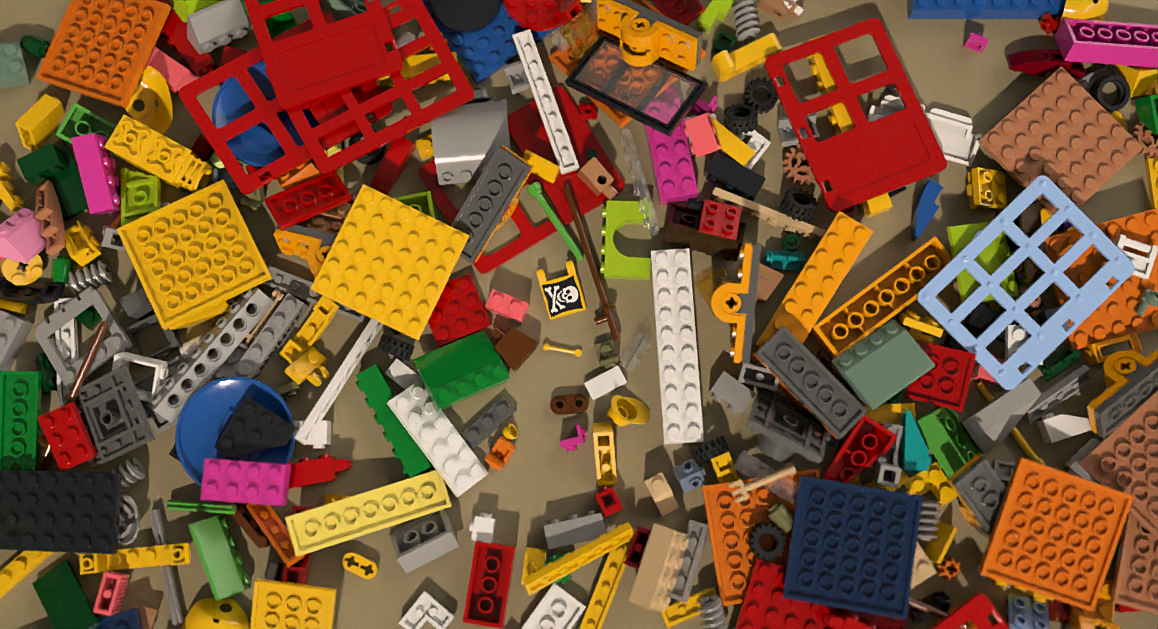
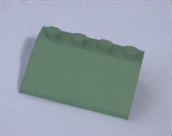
M893 319L832 360L834 376L872 410L935 367V364L908 331Z

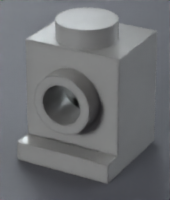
M103 225L99 244L103 247L125 251L126 249L120 236L118 240H112L113 235L119 236L117 228Z

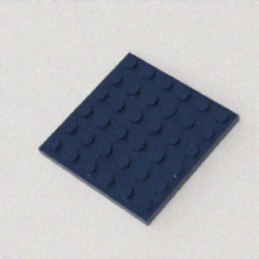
M800 476L782 597L907 620L923 496Z

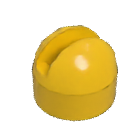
M513 424L505 426L501 431V434L508 441L518 437V431Z

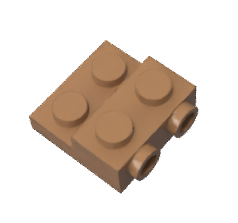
M345 203L312 217L307 228L338 235L352 205Z

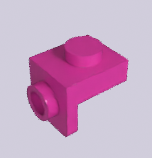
M714 96L709 104L699 98L691 108V111L701 115L705 113L713 114L718 107V104H716L718 97Z
M580 424L576 425L578 437L560 441L561 449H566V452L578 449V445L584 444V439H587L585 428H580Z

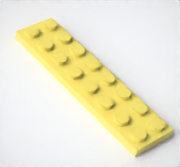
M437 470L286 517V522L296 556H300L451 507V502L444 479Z

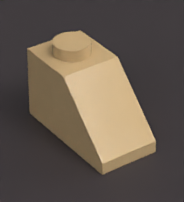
M662 472L644 481L661 516L679 508Z

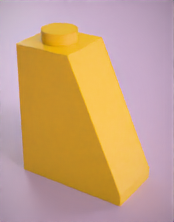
M44 94L15 122L24 147L34 152L47 144L65 114L62 102L58 98Z

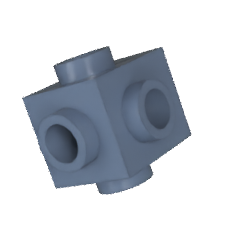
M694 458L672 468L684 493L705 484L703 478L705 471L701 464L697 465Z

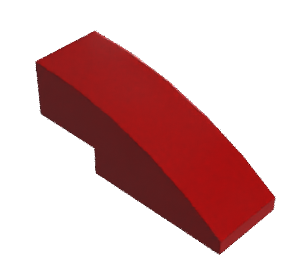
M404 137L395 139L382 159L370 186L387 195L407 166L406 162L416 149L415 145Z

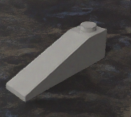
M1029 377L1019 383L1014 389L1008 390L965 417L961 422L982 451L986 453L1002 443L1041 393Z

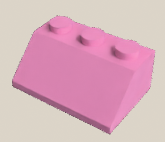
M21 208L0 224V257L28 263L46 248L47 238L40 235L41 220L34 217L35 211Z

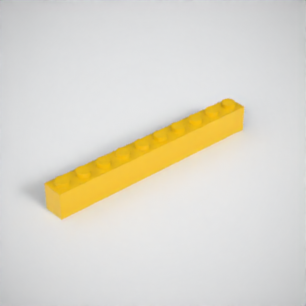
M819 37L809 39V40H807V42H809V41H811V40H814V39H817V38H819ZM817 53L806 57L810 61L811 74L815 75L817 80L816 88L818 92L824 95L836 90V86L821 54ZM842 103L826 108L829 113V123L836 132L835 136L854 129L847 110ZM888 193L860 203V208L867 218L887 212L893 207Z

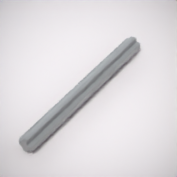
M161 510L149 511V518L155 545H167ZM161 565L160 568L172 624L174 626L183 624L184 616L173 565Z

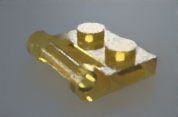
M582 10L560 30L562 37L569 44L575 60L582 59L584 53L599 38L593 22L585 10ZM573 31L575 32L580 42L579 45H577L576 41L572 36Z
M725 266L695 282L698 291L713 316L716 315L712 310L711 300L718 286L715 279L720 277L723 282L726 279L730 280ZM732 297L733 299L729 300V304L733 305L734 297Z

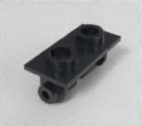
M943 590L934 592L925 598L917 599L944 612L948 611V608L951 607V599ZM908 605L914 622H921L931 617L930 614Z

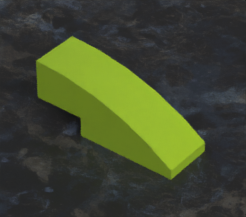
M735 0L711 1L706 7V11L697 20L696 28L709 34L717 19L722 22L725 21Z

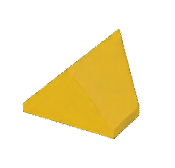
M1116 65L1119 75L1129 83L1130 98L1144 95L1158 78L1157 67Z

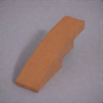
M47 180L36 189L34 217L41 220L40 235L47 238L46 253L53 256L65 247V229L57 194L52 181Z

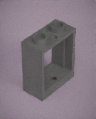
M156 314L123 329L133 344L129 349L130 353L143 356L134 335L159 324L160 322ZM163 329L170 345L147 357L159 360L179 350L183 346V341L178 330ZM132 362L133 364H136L141 367L146 366L143 364Z

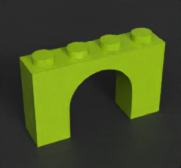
M607 200V205L603 206L602 217L606 218V225H602V236H605V243H601V255H605V262H601L600 273H604V279L650 280L651 258L622 255L615 248L613 238L617 230L622 226L628 224L651 225L652 202Z

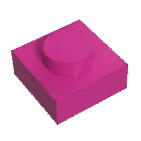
M971 33L965 40L964 47L981 53L987 46L989 39L979 33Z

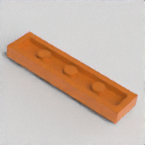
M253 503L246 505L247 510L287 567L305 557V554L296 556L290 532L270 505Z

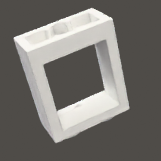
M124 351L115 354L112 371L121 366H127L129 369L130 362L156 368L152 392L136 388L140 400L150 402L151 397L162 389L168 376V362Z

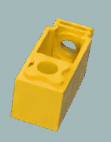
M125 114L104 146L115 156L152 176L158 177L160 180L181 191L185 189L195 193L205 188L214 172V168L206 161L200 159L192 150Z

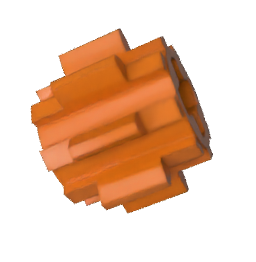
M949 556L948 559L943 558L939 565H935L939 568L937 575L943 576L944 581H949L951 578L958 580V573L963 572L959 570L961 562H955L952 556ZM946 566L951 567L952 571L946 570Z

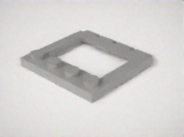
M91 286L79 293L80 298L75 296L64 304L65 310L60 307L48 316L49 320L45 318L34 326L37 331L34 334L67 390H71L86 354L68 367L66 359L58 346L54 344L50 335L92 304L103 321L108 323V329L112 335L100 344L84 381L112 362L115 354L123 351L126 352L133 346L100 291L94 290Z

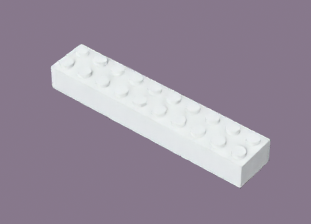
M689 248L651 251L650 258L663 445L704 442L690 252Z

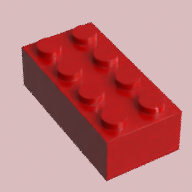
M475 541L463 623L503 629L517 546Z

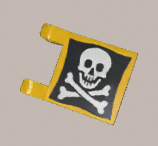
M572 260L566 262L568 275L547 281L543 269L536 271L550 320L587 310Z

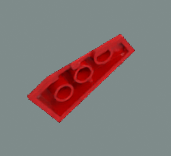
M864 415L846 433L821 479L848 484L865 468L871 466L879 457L885 455L897 438V435Z

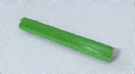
M169 499L167 501L168 510L235 514L237 508L235 503Z

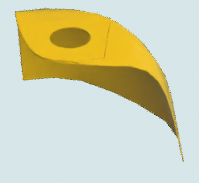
M1066 0L1060 24L1064 18L1104 21L1108 13L1109 0H1098L1096 4L1093 3V0Z
M148 65L139 79L126 111L134 120L163 135L170 127L173 118L171 96L164 77L159 71ZM135 100L144 102L145 108L143 111L138 112L133 109L132 104ZM155 100L159 103L158 107L155 105Z
M204 598L193 605L180 629H249L247 615L235 600L226 598L216 601L215 598ZM222 604H229L232 606V611L225 613L219 607ZM213 618H217L220 622L214 623Z

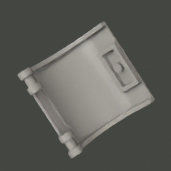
M501 99L498 102L489 100L487 102L463 104L431 121L433 151L439 185L477 181L498 146L504 145L511 150L507 99Z

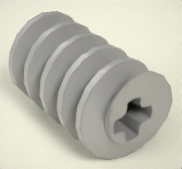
M742 0L732 5L739 42H751L758 38L756 34L760 32V29L754 27L758 26L759 22L753 21L757 19V15L752 14L756 11V8L751 7L755 4L754 0Z
M98 261V267L94 263L90 264L91 270L84 266V273L80 269H76V276L72 271L69 272V286L74 295H78L79 292L81 293L89 286L97 288L101 284H107L108 281L113 282L114 276L110 267L106 264L104 265L102 261Z
M134 457L132 458L133 463L129 460L125 461L126 467L119 464V472L114 468L111 470L112 473H122L121 492L125 488L131 487L132 483L136 484L139 479L145 477L144 468Z
M922 499L917 539L933 542L931 539L938 538V535L932 533V531L939 530V527L933 525V523L940 522V519L934 517V515L941 514L939 510L935 509V507L942 506L941 503Z
M707 596L697 601L698 604H701L698 607V611L701 612L700 619L704 620L701 622V626L705 627L704 629H728L720 597Z

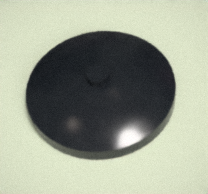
M429 0V5L435 19L445 28L458 33H473L484 29L495 20L500 12L502 0Z

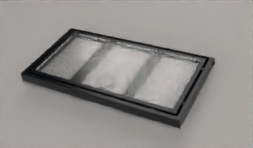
M604 34L598 38L565 80L567 86L669 137L708 86V83L659 60H656L652 65L644 67L629 65L621 57L620 42Z

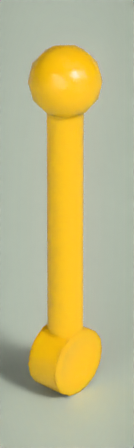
M544 343L542 346L545 351L549 349L575 354L577 357L582 354L580 349L570 350L550 346L548 343Z

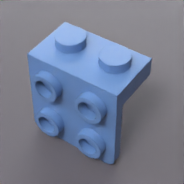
M1012 593L1007 596V626L1009 629H1049L1047 603L1033 601V598Z

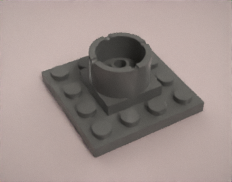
M121 366L80 388L74 402L98 454L97 457L88 460L91 469L97 468L155 439L148 422L147 408L144 401L140 400L127 366Z
M759 387L746 426L751 431L760 433L756 440L758 448L768 457H773L774 460L780 462L790 461L794 453L797 452L807 460L820 464L824 456L828 430L809 411L803 410L794 402L769 389Z

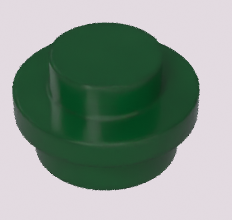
M794 233L784 235L781 240L783 249L789 252L796 251L801 244L800 238Z

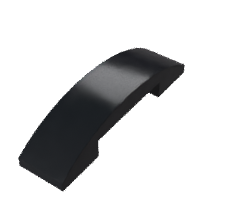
M0 276V298L27 304L52 303L59 300L66 285L65 283L46 281L44 285H14L5 277Z

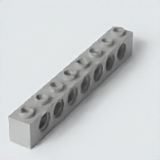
M257 287L243 292L239 300L229 307L226 315L216 322L213 330L203 337L200 345L190 352L187 360L177 367L175 374L164 382L162 389L151 397L148 406L172 423L181 413L187 401L207 383L275 302ZM252 303L251 309L247 311V306ZM239 318L238 324L234 326V321ZM226 333V338L221 340V336ZM214 348L213 353L208 355V351ZM201 363L200 368L194 371L195 366ZM188 379L187 383L181 386L182 381ZM175 394L174 398L168 401L169 396Z

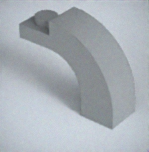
M882 421L881 426L896 434L897 438L888 452L873 462V478L877 484L898 488L902 469L898 466L897 456L903 426Z

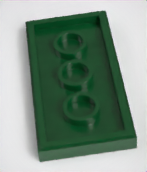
M60 139L53 145L60 149L68 168L59 175L46 178L44 182L47 180L52 181L59 200L64 220L68 221L88 209V204L77 162L65 141Z
M65 559L32 583L54 629H95L101 624L96 613L93 612V607L69 560Z

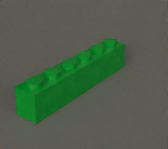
M375 364L355 375L358 379L356 385L361 392H365L367 396L364 398L369 408L373 407L376 413L373 416L378 425L382 424L385 430L383 435L387 442L391 441L394 447L392 452L396 459L400 458L403 464L401 469L405 476L409 475L412 478L433 467L432 463L387 405L388 401L396 396L380 366Z

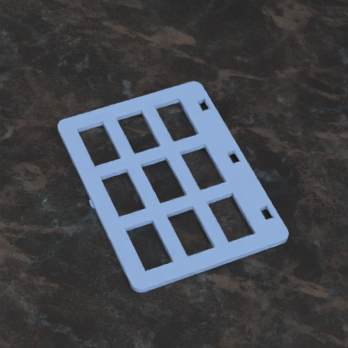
M1042 175L1035 178L982 231L979 230L974 235V238L917 293V301L967 352L977 354L976 361L1003 389L1012 390L1133 274L1135 266L1047 176ZM1042 194L1057 211L1028 238L1013 221ZM1067 219L1082 236L1053 263L1038 246ZM1003 231L1019 248L989 275L974 258ZM1093 245L1108 261L1078 288L1063 272L1084 251ZM1029 257L1044 273L1014 301L999 284ZM965 269L980 286L950 313L935 296ZM1113 277L1117 281L1109 288L1105 283ZM1054 282L1069 299L1039 326L1024 310ZM990 294L1005 311L975 338L960 322ZM1015 319L1030 337L1000 364L985 348ZM1069 319L1073 324L1065 331L1061 326ZM1026 362L1030 366L1021 374L1018 368Z

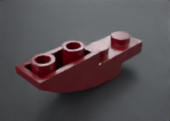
M1032 49L1011 53L1006 56L1009 70L1015 72L1019 71L1033 76L1044 77L1047 71L1054 73L1062 66L1072 77L1082 79L1086 74L1083 62L1064 61L1061 51L1057 49Z

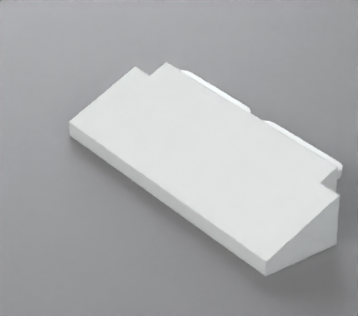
M886 95L883 100L881 99L879 107L869 105L866 119L872 122L904 110L905 106L901 98ZM920 104V106H921V108H922V110H923V112H924V111H925V106H924L923 104ZM937 108L931 109L930 113L924 112L945 159L972 166L979 147L978 141L982 137L971 133L973 128L971 119Z

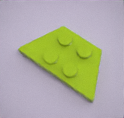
M121 168L122 227L161 208V180L158 177Z

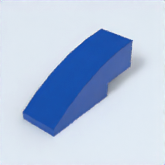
M932 179L924 185L914 207L911 221L912 241L920 237L940 207L933 202L943 189V186Z

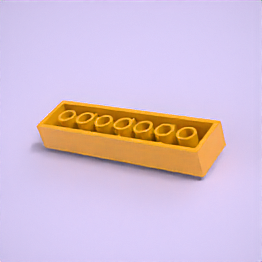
M839 211L755 344L760 347L783 325L803 344L873 231Z
M933 237L816 324L810 332L822 348L835 359L915 301L917 293L953 257L937 237Z

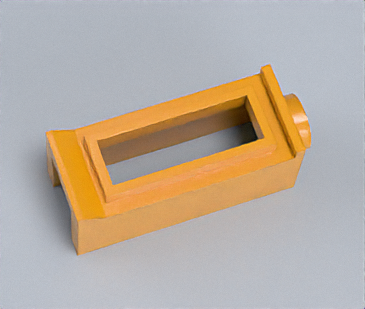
M1137 333L1088 345L1084 347V357L1089 362V365L1104 362L1110 355L1103 357L1100 347L1126 340L1130 347V350L1127 351L1139 353L1142 352Z

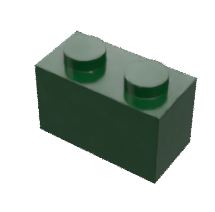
M53 144L44 146L17 159L25 180L32 184H40L46 178L59 175L68 168L60 149Z

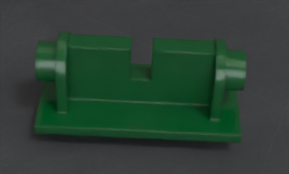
M1066 345L1045 359L1043 365H1038L1037 367L1045 379L1050 381L1080 361L1078 359L1080 352L1076 348L1071 349L1069 345Z
M38 353L35 363L37 371H42V394L57 391V372L45 353Z

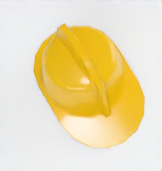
M615 395L611 399V405L606 417L612 419L619 426H626L630 423L645 424L649 421L650 412L647 406L638 399Z

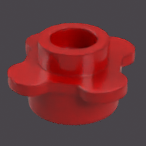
M594 102L579 104L578 109L581 113L579 118L581 121L597 119L598 114L596 113V104Z

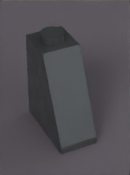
M144 288L118 299L130 317L142 321L155 314Z

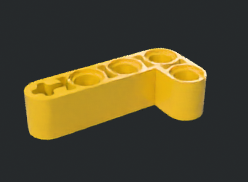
M771 33L732 53H728L727 50L719 52L712 58L711 68L719 82H723L764 62L767 57L782 52L783 48L775 33Z

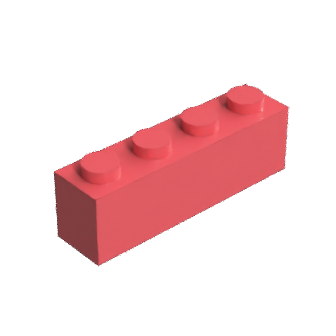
M155 46L144 68L145 70L150 65L159 71L166 80L169 90L173 93L179 92L180 88L198 79L187 68Z

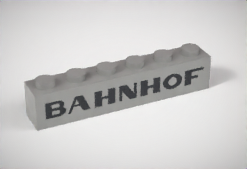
M287 293L229 377H245L258 380L309 306Z

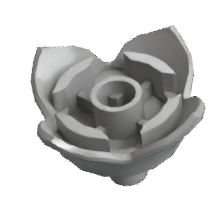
M124 494L120 498L118 543L128 545L135 541L138 535L141 515L138 513V507L132 497Z

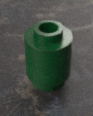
M24 35L21 38L20 48L24 52L39 58H45L50 47L48 41L33 35Z

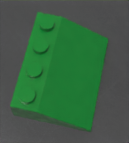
M484 330L413 359L436 413L504 384L510 378L502 359Z

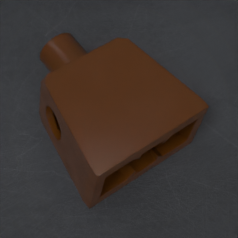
M498 326L491 334L499 341L494 348L515 373L539 346L537 341L513 327L506 333Z

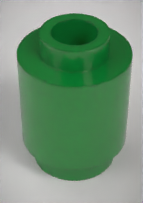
M57 256V259H52L51 278H53V282L69 284V272L72 271L73 261L69 260L68 256Z

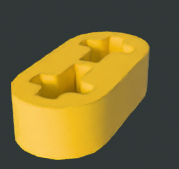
M350 552L342 558L343 567L365 579H371L378 574L379 567L377 563L358 553ZM354 556V561L359 563V565L357 566L353 564L349 566V561H347V558H352ZM371 564L374 573L367 575V570L361 567L362 565L368 567Z

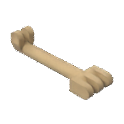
M275 289L272 292V296L275 297L273 302L275 303L241 343L245 341L244 345L249 347L285 298L286 295L281 291Z
M788 462L783 465L784 468L746 484H743L742 479L729 483V488L738 487V489L731 491L732 495L741 494L740 497L734 499L735 503L748 499L747 492L786 475L795 474V466L792 462Z

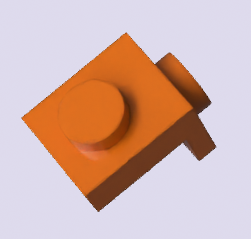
M501 436L484 460L490 467L500 471L507 464L517 446Z

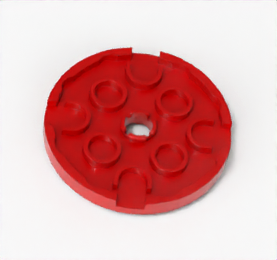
M503 0L504 8L510 18L512 17L520 26L526 29L549 31L561 26L552 12L561 0Z

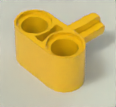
M526 547L522 579L526 578L528 574L544 568L546 549Z

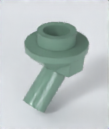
M1146 289L1141 294L1142 301L1135 313L1143 316L1148 305L1152 307L1158 306V292Z

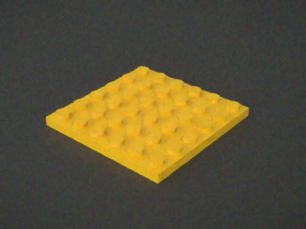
M224 179L117 228L119 236L164 330L272 279Z
M363 184L311 290L419 341L469 235Z

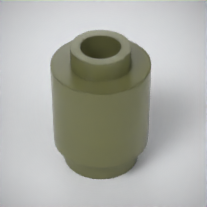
M777 502L773 503L768 508L769 513L767 516L779 529L785 532L790 531L793 525V513L783 502L779 504Z

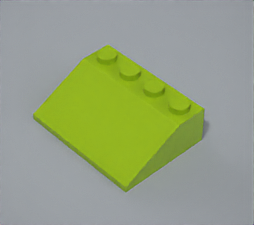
M990 222L947 227L952 257L954 258L974 238V235L979 230L982 231ZM1002 231L974 258L989 275L1010 256L1006 234ZM965 269L956 276L962 302L980 286ZM1012 271L999 285L1011 298H1015L1019 295L1014 272ZM989 294L982 302L997 301Z

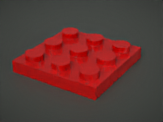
M470 273L446 283L428 320L439 348L492 326Z
M916 340L917 344L935 364V367L905 387L903 397L963 412L977 354Z

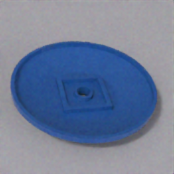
M259 62L248 68V72L265 98L270 101L276 98V94L265 73V62ZM235 77L227 79L221 85L213 102L212 122L218 129L255 109V106ZM309 109L303 111L311 128L319 125ZM287 111L279 112L277 114L278 118L296 145H304ZM264 122L227 142L229 149L237 160L256 168H263L285 155L284 150Z
M227 377L203 386L187 401L177 422L175 443L177 455L184 470L198 485L202 487L206 458L280 464L289 463L294 450L295 434L288 445L233 458L214 448L246 396H249L295 425L288 405L270 386L251 378Z

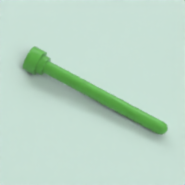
M538 181L526 188V192L529 196L536 198L576 259L582 261L584 259L583 254L543 197L541 185Z

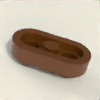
M582 394L558 395L550 402V408L556 415L581 414L589 406L587 397ZM577 400H581L583 402V405L581 407H577L575 405V402ZM559 401L563 403V407L560 409L556 407V403Z

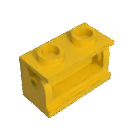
M77 221L78 225H74L65 231V247L70 257L83 267L102 253L98 248L99 242L92 236L93 230L87 224L83 225L80 221Z

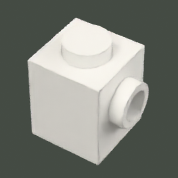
M480 513V516H475V519H471L469 531H472L471 540L492 543L496 519L492 518V514Z

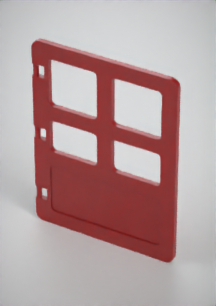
M244 0L278 103L282 109L288 110L400 72L403 69L404 64L380 0L372 2L364 0L367 7L365 12L330 24L326 23L319 4L321 0H276L260 5L258 0ZM300 7H306L313 28L309 31L273 42L265 22L266 19ZM391 43L393 51L387 52L385 44Z
M322 12L326 23L336 22L330 13ZM311 19L302 22L271 40L276 42L311 30L313 28ZM259 46L183 86L179 90L180 99L243 194L253 193L270 181L281 177L312 159L305 144L297 146L278 118L277 114L285 109L280 107L277 97L270 101L267 100L248 72V68L264 60ZM235 77L255 106V109L218 129L201 106L197 96L227 79ZM376 80L350 88L359 104L383 93ZM340 93L308 108L319 125L348 110ZM389 103L371 112L373 118L368 120L370 125L392 113V104ZM354 121L319 139V142L323 145L324 151H327L360 132V129ZM264 122L284 150L285 155L251 175H247L229 149L227 142ZM269 171L271 176L261 181L258 176Z
M870 18L766 58L764 62L765 69L775 87L782 107L798 138L813 176L821 189L827 207L831 212L837 213L946 169L947 161L888 35L878 18ZM869 34L878 48L887 71L855 83H850L834 47ZM819 53L836 86V90L800 103L794 94L783 66ZM781 76L785 84L780 87L776 80V77ZM890 84L895 85L905 109L872 122L867 121L857 97ZM842 103L847 110L854 129L820 142L816 141L806 116ZM800 129H805L808 135L807 138H802ZM828 181L832 191L827 192L823 182Z
M558 86L553 88L552 92L579 164V169L563 175L560 172L554 183L531 173L523 187L538 180L558 211L556 216L565 227L574 220L564 193V184H569L580 217L609 200L602 192L597 196L577 176L579 170L591 160L587 158V150L593 148L597 151L596 159L613 177L614 181L610 185L618 192L615 196L624 191L625 183L587 123L580 120L579 116L581 114L565 89ZM535 100L507 116L509 135L524 156L525 150H529L558 165ZM435 159L419 169V175L451 226L460 209H455L444 189L439 185ZM597 179L598 183L602 185V180ZM518 204L511 218L519 229L521 237L488 257L482 253L477 262L473 264L479 273L487 274L557 232V229L551 220L536 228L533 227Z

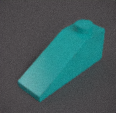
M901 409V425L903 430L900 439L899 467L903 470L928 471V466L931 465L929 450L911 411Z

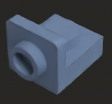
M214 168V174L211 176L212 184L224 179L229 190H239L227 170L221 171L219 168Z

